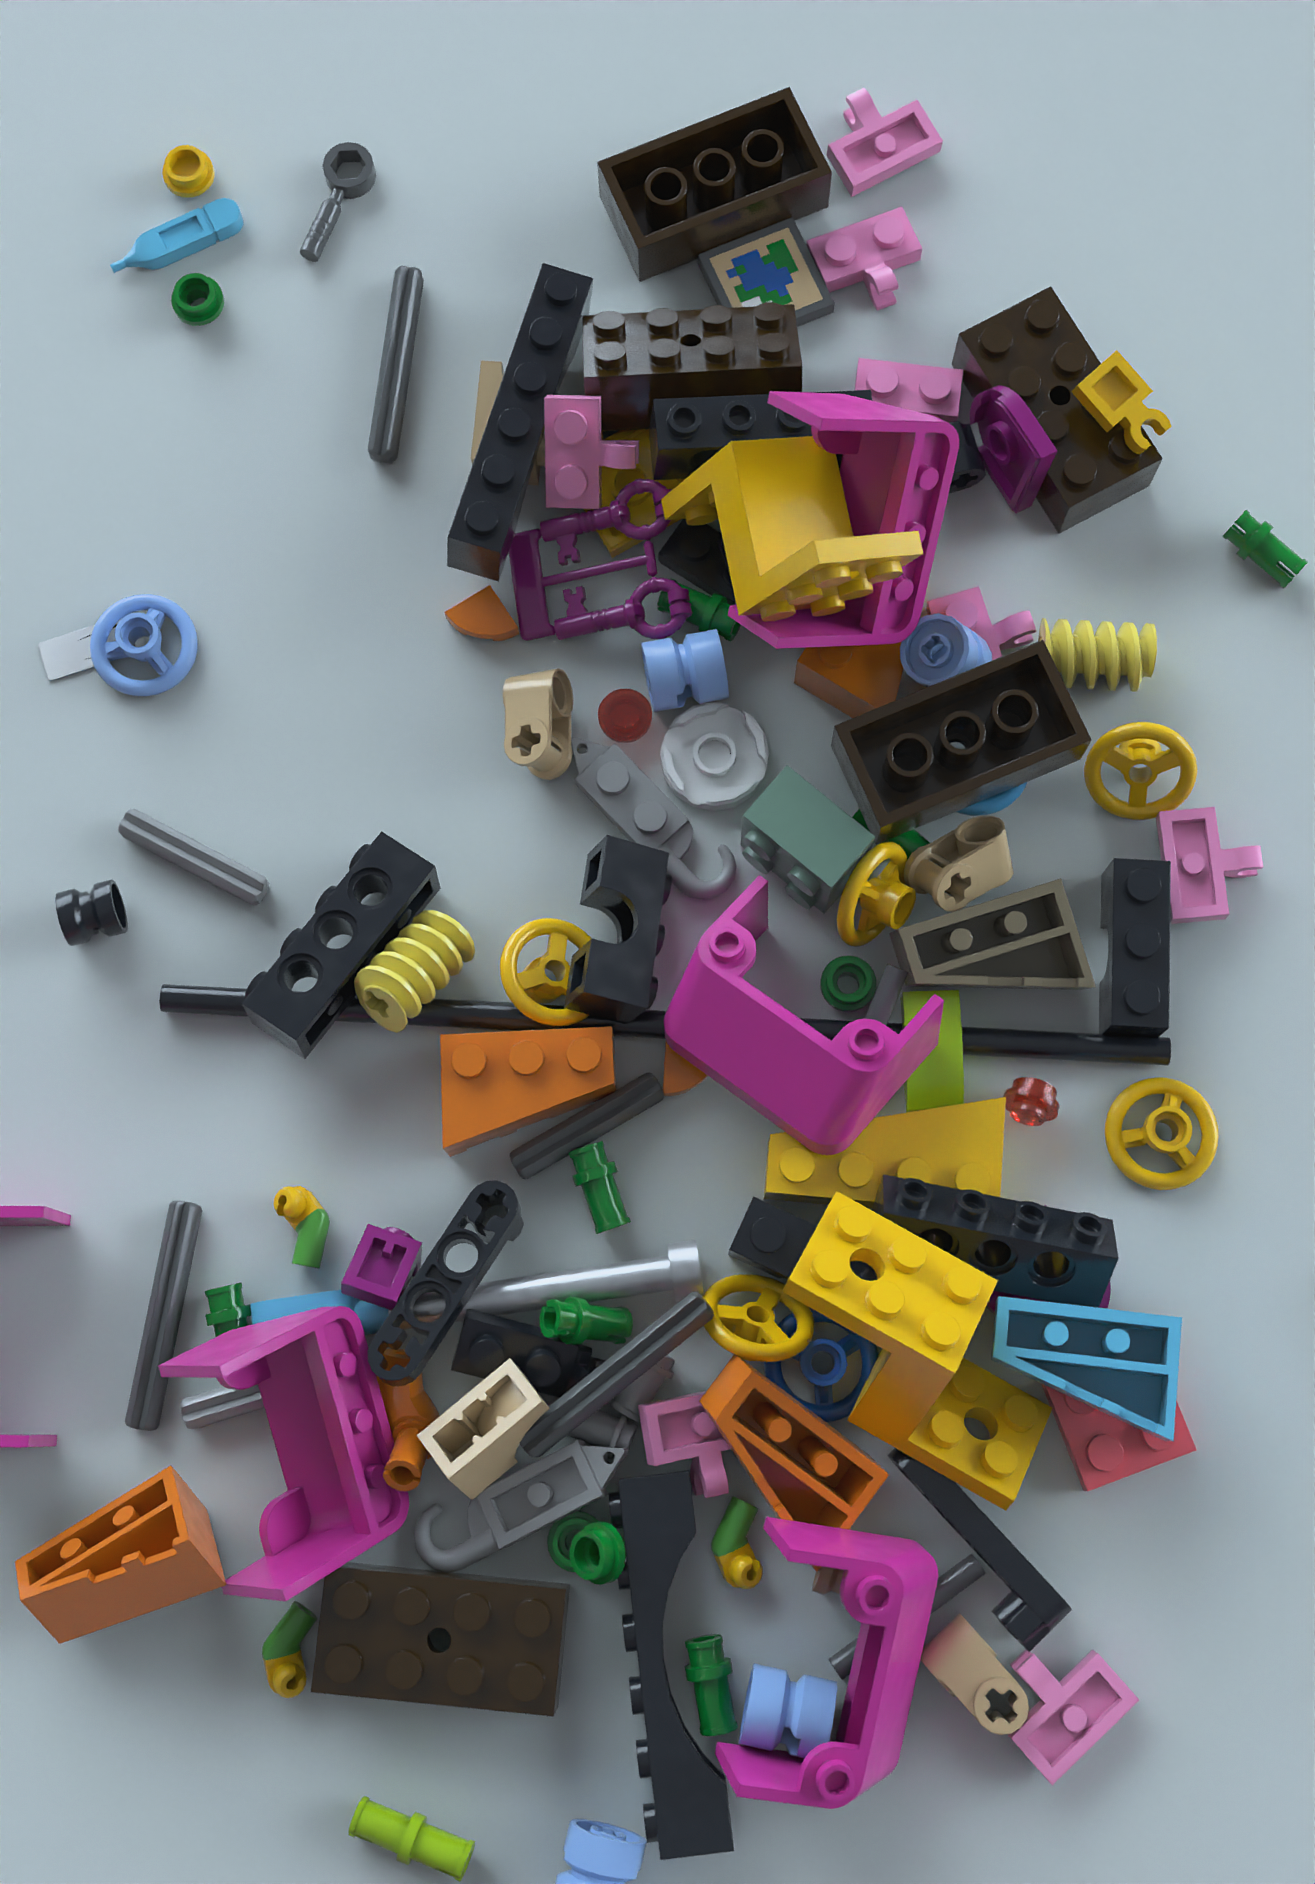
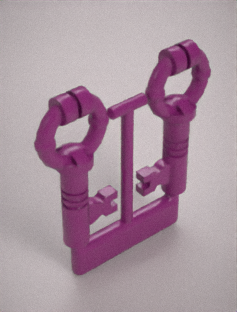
M635 479V481L627 484L620 490L615 500H612L609 506L594 509L593 511H584L581 514L575 513L540 522V529L537 528L514 534L509 549V559L520 636L524 641L553 636L555 633L558 640L625 626L634 629L643 637L664 639L673 635L682 627L686 618L692 615L691 603H689V590L682 588L673 580L655 577L658 572L653 542L649 541L664 531L671 521L665 520L661 499L672 489H667L655 480ZM649 492L653 494L657 520L651 525L635 526L630 522L631 513L627 503L634 495ZM614 527L629 538L646 541L643 544L645 555L543 577L538 544L541 536L544 542L556 540L557 544L561 547L560 551L557 552L561 566L568 565L567 558H571L573 563L581 562L580 552L575 546L577 535H581L584 532L590 533V531L594 532L597 529L603 530ZM638 566H647L648 575L652 578L639 585L630 596V599H626L624 605L605 608L602 611L588 612L583 604L586 600L585 588L583 586L576 587V594H572L571 589H564V601L569 604L566 610L567 617L555 619L554 626L550 624L545 587ZM651 592H667L672 619L666 624L662 623L657 626L645 622V609L642 601Z

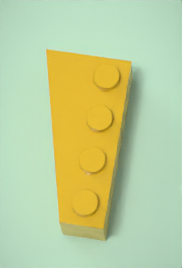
M1006 1097L875 1117L847 1149L834 1155L815 1153L786 1132L770 1134L767 1147L763 1199L829 1205L835 1192L838 1191L864 1207L872 1209L883 1174L899 1178H915L925 1183L960 1190L971 1189L986 1195L1000 1197Z

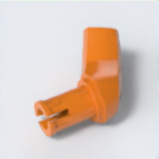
M390 1348L384 1351L383 1356L388 1361L387 1371H390L396 1364L405 1368L410 1361L404 1352L405 1349L394 1350ZM422 1372L413 1382L405 1386H391L383 1383L377 1377L395 1443L389 1461L384 1467L383 1478L391 1488L398 1491L414 1490L420 1483L426 1459L432 1457L417 1437V1434L440 1415L424 1390Z

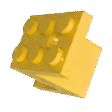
M813 436L731 441L661 499L665 520L686 519L688 525H702L719 519L738 615L761 614L762 621L785 619L795 615L796 610L811 609L812 616H825L840 612L846 608L844 603L846 600L871 594L873 592V584L901 576L904 565L923 555L919 531L853 536L836 454L829 453L820 448L815 443Z
M836 1191L782 1292L882 1348L847 1421L1006 1511L1016 1499L1052 1407L963 1358L998 1280ZM862 1261L867 1263L874 1269L877 1280L866 1281L859 1278L852 1271L850 1262ZM974 1418L981 1421L987 1427L990 1439L980 1440L973 1437L967 1431L964 1419Z

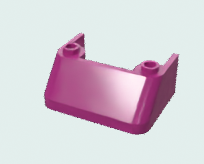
M770 391L768 398L770 405L811 425L813 439L820 448L832 454H843L840 476L853 536L919 531L923 555L904 565L901 576L888 581L876 582L872 585L873 592L871 594L846 600L844 602L846 608L834 614L812 616L811 609L796 610L795 615L785 619L762 621L761 614L739 616L737 605H729L728 616L776 649L895 644L905 640L917 627L922 612L959 451V436L956 429L950 423L929 414L851 395Z
M759 875L700 938L664 1015L665 1039L672 1050L811 1151L822 1155L838 1154L853 1143L938 1045L944 1000L934 994L899 1034L879 1021L858 1019L845 1025L832 1041L742 978L755 962V941L768 929V880Z
M320 1307L233 1329L158 1365L161 1377L216 1378L222 1386L233 1390H244L258 1384L288 1491L269 1502L261 1515L259 1534L265 1556L226 1579L227 1585L221 1587L223 1595L288 1601L395 1533L406 1520L409 1510L408 1491H398L391 1488L383 1478L384 1467L389 1461L395 1443L377 1377L371 1370L368 1362L369 1348L362 1323L358 1315L348 1307Z
M766 1517L763 1529L787 1561L843 1570L840 1584L841 1602L847 1612L855 1620L861 1622L835 1742H826L816 1746L805 1758L791 1756L788 1751L775 1749L768 1751L745 1745L717 1742L715 1755L737 1797L835 1809L850 1803L892 1773L898 1763L938 1582V1567L931 1554L921 1544L911 1539Z

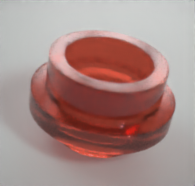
M632 689L615 690L609 693L600 703L598 709L600 728L607 737L616 742H634L643 737L651 726V705L646 697L638 691Z
M1019 1077L1013 1080L1011 1088L1004 1091L1003 1097H1006L1005 1109L1010 1112V1116L1015 1121L1021 1124L1040 1126L1044 1122L1054 1120L1058 1116L1060 1105L1056 1100L1057 1090L1046 1081L1032 1077Z

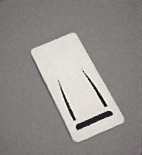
M118 622L110 631L107 642L116 641L115 628ZM95 625L38 644L48 680L52 681L94 667L90 653V640ZM144 637L137 639L134 646L142 647L146 645Z

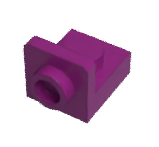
M367 1224L342 1279L341 1293L392 1311L406 1290L411 1276L414 1277L421 1267L422 1242L414 1240L409 1233L399 1228L386 1227L382 1229Z

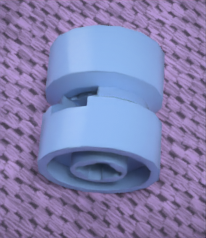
M938 613L920 618L912 634L901 642L900 659L906 674L927 688L992 661V652L987 642L977 633L953 617Z
M717 629L686 634L682 644H677L671 637L641 643L645 676L653 712L683 707L688 697H693L699 704L729 698L725 661Z
M754 1663L745 1697L739 1744L773 1751L781 1743L785 1744L789 1755L805 1758L813 1748L830 1740L837 1697V1681L804 1674L797 1682L790 1681L787 1670Z
M573 1819L569 1823L563 1848L565 1852L564 1861L571 1869L559 1873L555 1884H625V1882L634 1880L637 1877V1873L641 1870L647 1841L637 1833L615 1825L594 1820Z

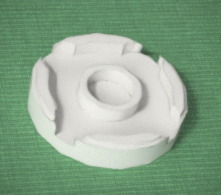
M710 702L694 705L676 716L664 736L660 759L664 779L677 797L692 807L718 811L735 808L755 794L765 779L769 750L765 733L753 716L743 710L741 712L736 708L729 707V704Z

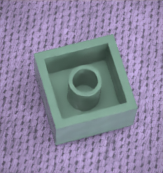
M786 765L743 814L740 845L745 849L742 852L744 858L754 868L766 875L772 871L787 883L785 891L799 905L808 910L814 905L825 914L842 894L846 882L858 862L872 849L875 836Z

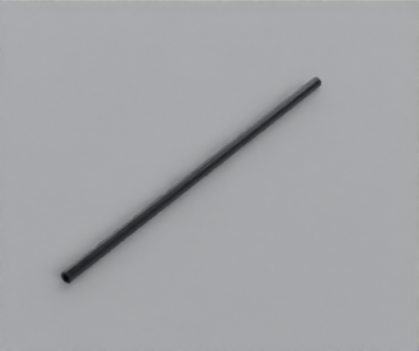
M163 984L159 999L161 1012L248 1016L242 1005V1002L245 1000L246 989ZM357 995L336 1020L342 1022L377 1023L365 1011ZM433 999L430 1003H421L422 1009L417 1017L407 1018V1025L510 1031L612 1026L614 1036L665 1039L664 1015L666 1011L645 1010L628 1024L589 1015L584 1020L575 1024L549 1026L528 1018L513 1003ZM540 1004L550 1009H566L564 1005ZM800 1018L831 1041L845 1025L852 1022L848 1020ZM887 1023L886 1025L898 1034L903 1030L902 1023ZM962 1027L963 1055L1165 1066L1169 1065L1171 1059V1040L1168 1037Z

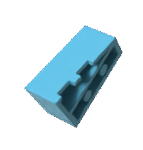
M998 1296L995 1306L991 1351L992 1361L1165 1442L1174 1441L1182 1317Z

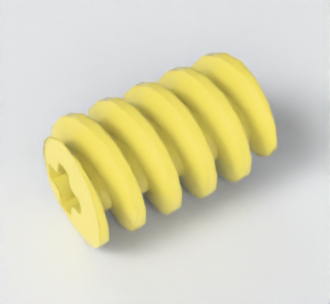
M1042 618L1038 641L1044 640L1058 671L1062 674L1066 688H1072L1078 673L1084 675L1086 687L1090 690L1094 689L1099 674L1105 675L1110 691L1116 690L1121 676H1127L1131 692L1138 691L1143 677L1151 678L1157 655V635L1154 624L1146 623L1138 636L1134 623L1124 622L1116 635L1112 622L1102 621L1094 635L1090 621L1080 620L1072 634L1068 620L1058 619L1050 634L1046 619Z
M436 910L422 911L413 918L411 924L399 932L397 938L386 944L384 951L375 955L371 959L370 964L357 973L354 986L360 1004L368 1015L385 1029L396 1033L404 1030L408 1023L407 1018H414L420 1014L422 1009L421 1003H430L435 997V989L445 988L449 983V976L459 974L462 970L463 962L466 963L473 959L475 954L474 942L469 932L458 921L447 914Z

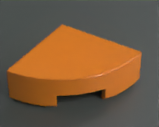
M490 585L444 612L448 622L458 632L466 636L468 634L477 638L503 641L519 634L518 626Z
M667 1041L665 1042L664 1096L684 1094L708 1077V1075L672 1050Z

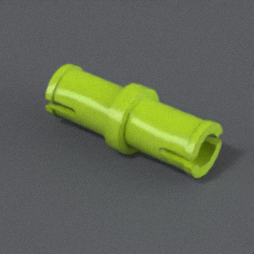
M366 1796L361 1798L348 1830V1835L351 1837L356 1836L397 1853L396 1860L403 1864L409 1865L413 1860L452 1876L460 1882L465 1875L475 1848V1841L470 1839L468 1841L427 1824V1816L415 1812L410 1817L371 1801Z

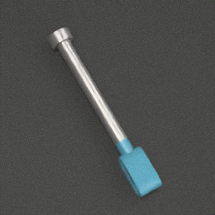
M696 1240L667 1244L669 1254L667 1256L480 1283L455 1322L464 1321L466 1311L470 1309L499 1316L540 1310L543 1306L547 1307L546 1302L550 1299L563 1302L569 1297H579L587 1300V1302H595L674 1290L675 1301H681L691 1292H698L703 1296ZM341 1290L265 1300L250 1304L252 1325L320 1307L345 1306L352 1309L358 1315L365 1335L376 1334L391 1310L342 1294ZM427 1292L421 1295L414 1304V1316L422 1322L437 1320L445 1310V1299L436 1292ZM403 1321L399 1326L402 1329L411 1328L407 1321Z

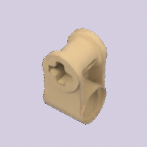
M557 668L509 677L503 685L505 753L511 761L520 766H527L532 774L542 780H552L560 777L568 769L572 760L571 712L574 700L570 680L562 669Z
M982 815L972 817L930 844L919 847L906 861L904 868V881L906 885L914 888L918 894H930L936 905L950 912L960 910L989 890L1004 885L1014 874L1004 822L994 816Z
M959 1613L923 1648L921 1661L953 1697L956 1696L984 1728L999 1735L1011 1734L1021 1728L1027 1719L1029 1711L1027 1695L1019 1683L995 1658L997 1654ZM993 1688L1000 1694L1006 1693L1009 1689L1012 1691L1007 1699L1012 1707L1009 1714L1003 1716L997 1710L993 1711L990 1715L985 1713L990 1707V1703L986 1698L988 1691Z

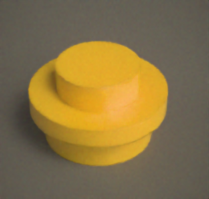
M181 145L175 147L167 154L162 175L166 186L173 194L184 198H192L203 194L210 188L214 181L215 171L206 153L191 145Z

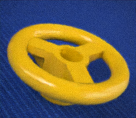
M1151 722L1128 723L1108 731L1094 743L1087 755L1084 766L1085 783L1095 802L1113 815L1133 820L1156 818L1158 812L1176 809L1190 795L1197 777V761L1189 743L1176 731ZM1159 742L1166 745L1170 749L1162 751ZM1103 761L1118 769L1124 775L1125 781L1130 785L1128 802L1116 798L1104 786L1101 779ZM1137 764L1147 765L1146 767L1142 768L1133 767ZM1180 766V776L1175 787L1161 799L1146 803L1147 787L1156 780L1157 774Z
M884 842L869 850L858 862L846 882L837 911V930L841 939L847 945L858 947L868 944L886 926L892 929H899L905 924L912 913L916 901V891L914 888L907 886L904 881V868L908 859L904 849L897 843ZM890 859V862L878 877H874L867 882L875 868L884 860ZM858 898H860L862 911L858 929L855 930L854 913Z
M555 918L537 919L519 927L507 940L500 959L501 981L507 996L514 1006L528 1018L549 1026H567L587 1018L589 1014L570 1009H550L540 1004L551 1003L561 995L566 996L570 965L565 960L567 940L580 949L591 937L578 926ZM549 935L547 952L542 957L534 959L525 967L523 972L517 973L518 956L525 944L535 937ZM545 969L553 972L556 981H552L546 976Z
M1155 1077L1135 1082L1125 1088L1115 1098L1107 1113L1105 1141L1113 1162L1130 1180L1147 1188L1172 1190L1189 1185L1206 1172L1215 1157L1218 1147V1125L1210 1105L1198 1091L1178 1080ZM1164 1094L1161 1106L1146 1117L1142 1127L1122 1131L1124 1117L1135 1102L1149 1095ZM1182 1101L1192 1109L1200 1124L1201 1143L1196 1156L1186 1147L1192 1137L1193 1127L1189 1116L1180 1109ZM1157 1123H1164L1170 1127L1172 1131L1170 1141H1163L1157 1136L1155 1131ZM1149 1145L1157 1152L1168 1154L1180 1170L1170 1173L1149 1171L1137 1164L1130 1157L1126 1149Z
M738 1274L725 1277L712 1284L703 1295L714 1312L713 1318L704 1325L707 1333L722 1348L747 1361L777 1362L801 1353L813 1337L814 1318L808 1306L782 1292L785 1284L761 1275ZM744 1291L761 1293L756 1302L746 1303L742 1307L718 1305L725 1296L732 1293ZM779 1302L787 1306L795 1316L797 1329L791 1338L774 1322L775 1313L773 1310Z

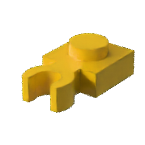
M1118 350L1111 354L1071 391L1106 432L1119 422L1125 429L1124 439L1127 446L1136 454L1140 455L1151 446L1141 433L1142 425L1151 426L1159 436L1171 427L1168 417L1163 412L1157 409H1148L1142 401L1153 390Z

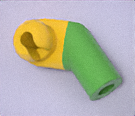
M301 1186L283 1187L276 1193L273 1205L276 1213L279 1216H284L298 1233L292 1264L320 1269L330 1225L329 1215L311 1191Z
M732 1496L712 1539L711 1550L723 1578L731 1586L747 1590L757 1586L763 1575V1567L760 1561L756 1559L746 1537L759 1508Z
M297 1601L292 1603L262 1646V1657L268 1684L275 1693L284 1698L298 1696L306 1686L307 1677L300 1643L318 1619L311 1610Z

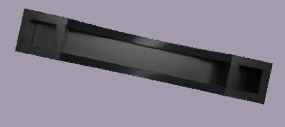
M542 263L447 537L448 567L499 582L514 538L529 479L545 431L544 398L547 395L558 394L565 374L575 357L583 333L582 316L589 315L593 278Z
M685 1470L620 1478L618 1480L619 1491L608 1493L612 1526L616 1529L623 1528L625 1565L617 1580L619 1590L630 1589L633 1614L622 1615L626 1652L637 1651L640 1676L629 1677L630 1698L633 1715L644 1714L647 1739L636 1740L638 1770L640 1779L651 1777L654 1803L643 1804L647 1843H659L660 1860L734 1851L726 1776L703 1753L685 1726L671 1693L664 1661L663 1620L668 1591L680 1559L696 1534L690 1472Z

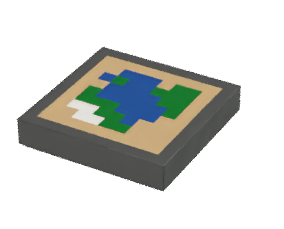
M793 217L698 254V265L717 305L735 308L754 307L767 302L780 305L794 304L797 327L834 312L835 303Z

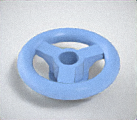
M151 594L129 596L111 605L96 622L90 640L91 659L99 676L112 688L132 696H153L175 687L191 670L198 648L196 629L189 615L175 602ZM148 610L147 614L139 613L137 611ZM166 616L175 623L181 635V652L174 665L170 663L160 650L162 641L160 629ZM118 622L115 628L116 641L107 642L110 631ZM140 637H150L146 645L142 647L134 646L136 640ZM131 657L141 662H148L160 676L150 680L130 679L117 672L110 661Z

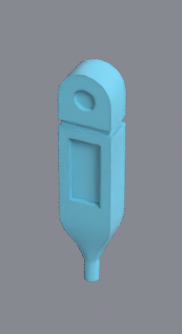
M220 198L204 205L202 209L197 208L150 229L136 239L132 249L124 259L112 263L110 266L114 273L127 267H141L151 270L160 269L216 244L218 240L221 242L240 232L243 227L244 221L239 206L229 198Z

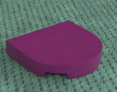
M995 386L974 398L970 408L969 420L970 425L978 422L979 433L983 445L978 447L985 470L1012 511L1017 514L1032 506L1058 450L1023 399L1006 386Z

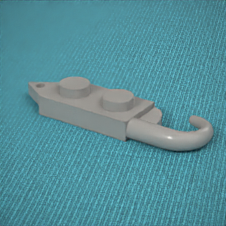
M576 737L571 738L578 776L575 778L576 786L630 842L669 853L667 874L672 876V883L681 892L691 898L705 900L717 897L728 890L735 879L737 866L734 855L726 845L718 847V853L723 861V868L719 876L707 881L697 878L681 861L688 852L693 839V828L689 819L616 743L611 747H607ZM582 747L587 749L583 754L578 752Z
M576 1440L487 1487L477 1497L470 1500L467 1523L471 1538L448 1550L437 1548L430 1537L431 1524L442 1511L441 1505L435 1503L422 1513L416 1523L414 1532L416 1551L422 1561L434 1570L447 1573L463 1570L609 1495L606 1487L627 1455L628 1450L626 1448L586 1446L584 1440ZM610 1452L615 1456L613 1463H609L607 1459Z

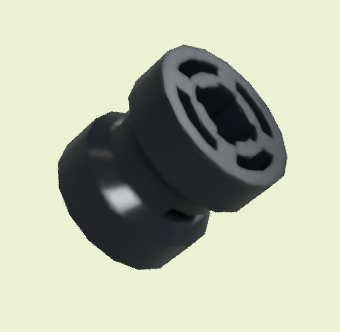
M113 879L94 884L90 894L87 891L79 892L76 889L56 894L55 904L59 924L64 938L70 946L90 941L92 935L98 934L99 930L109 937L127 932L128 922L124 902L119 888Z

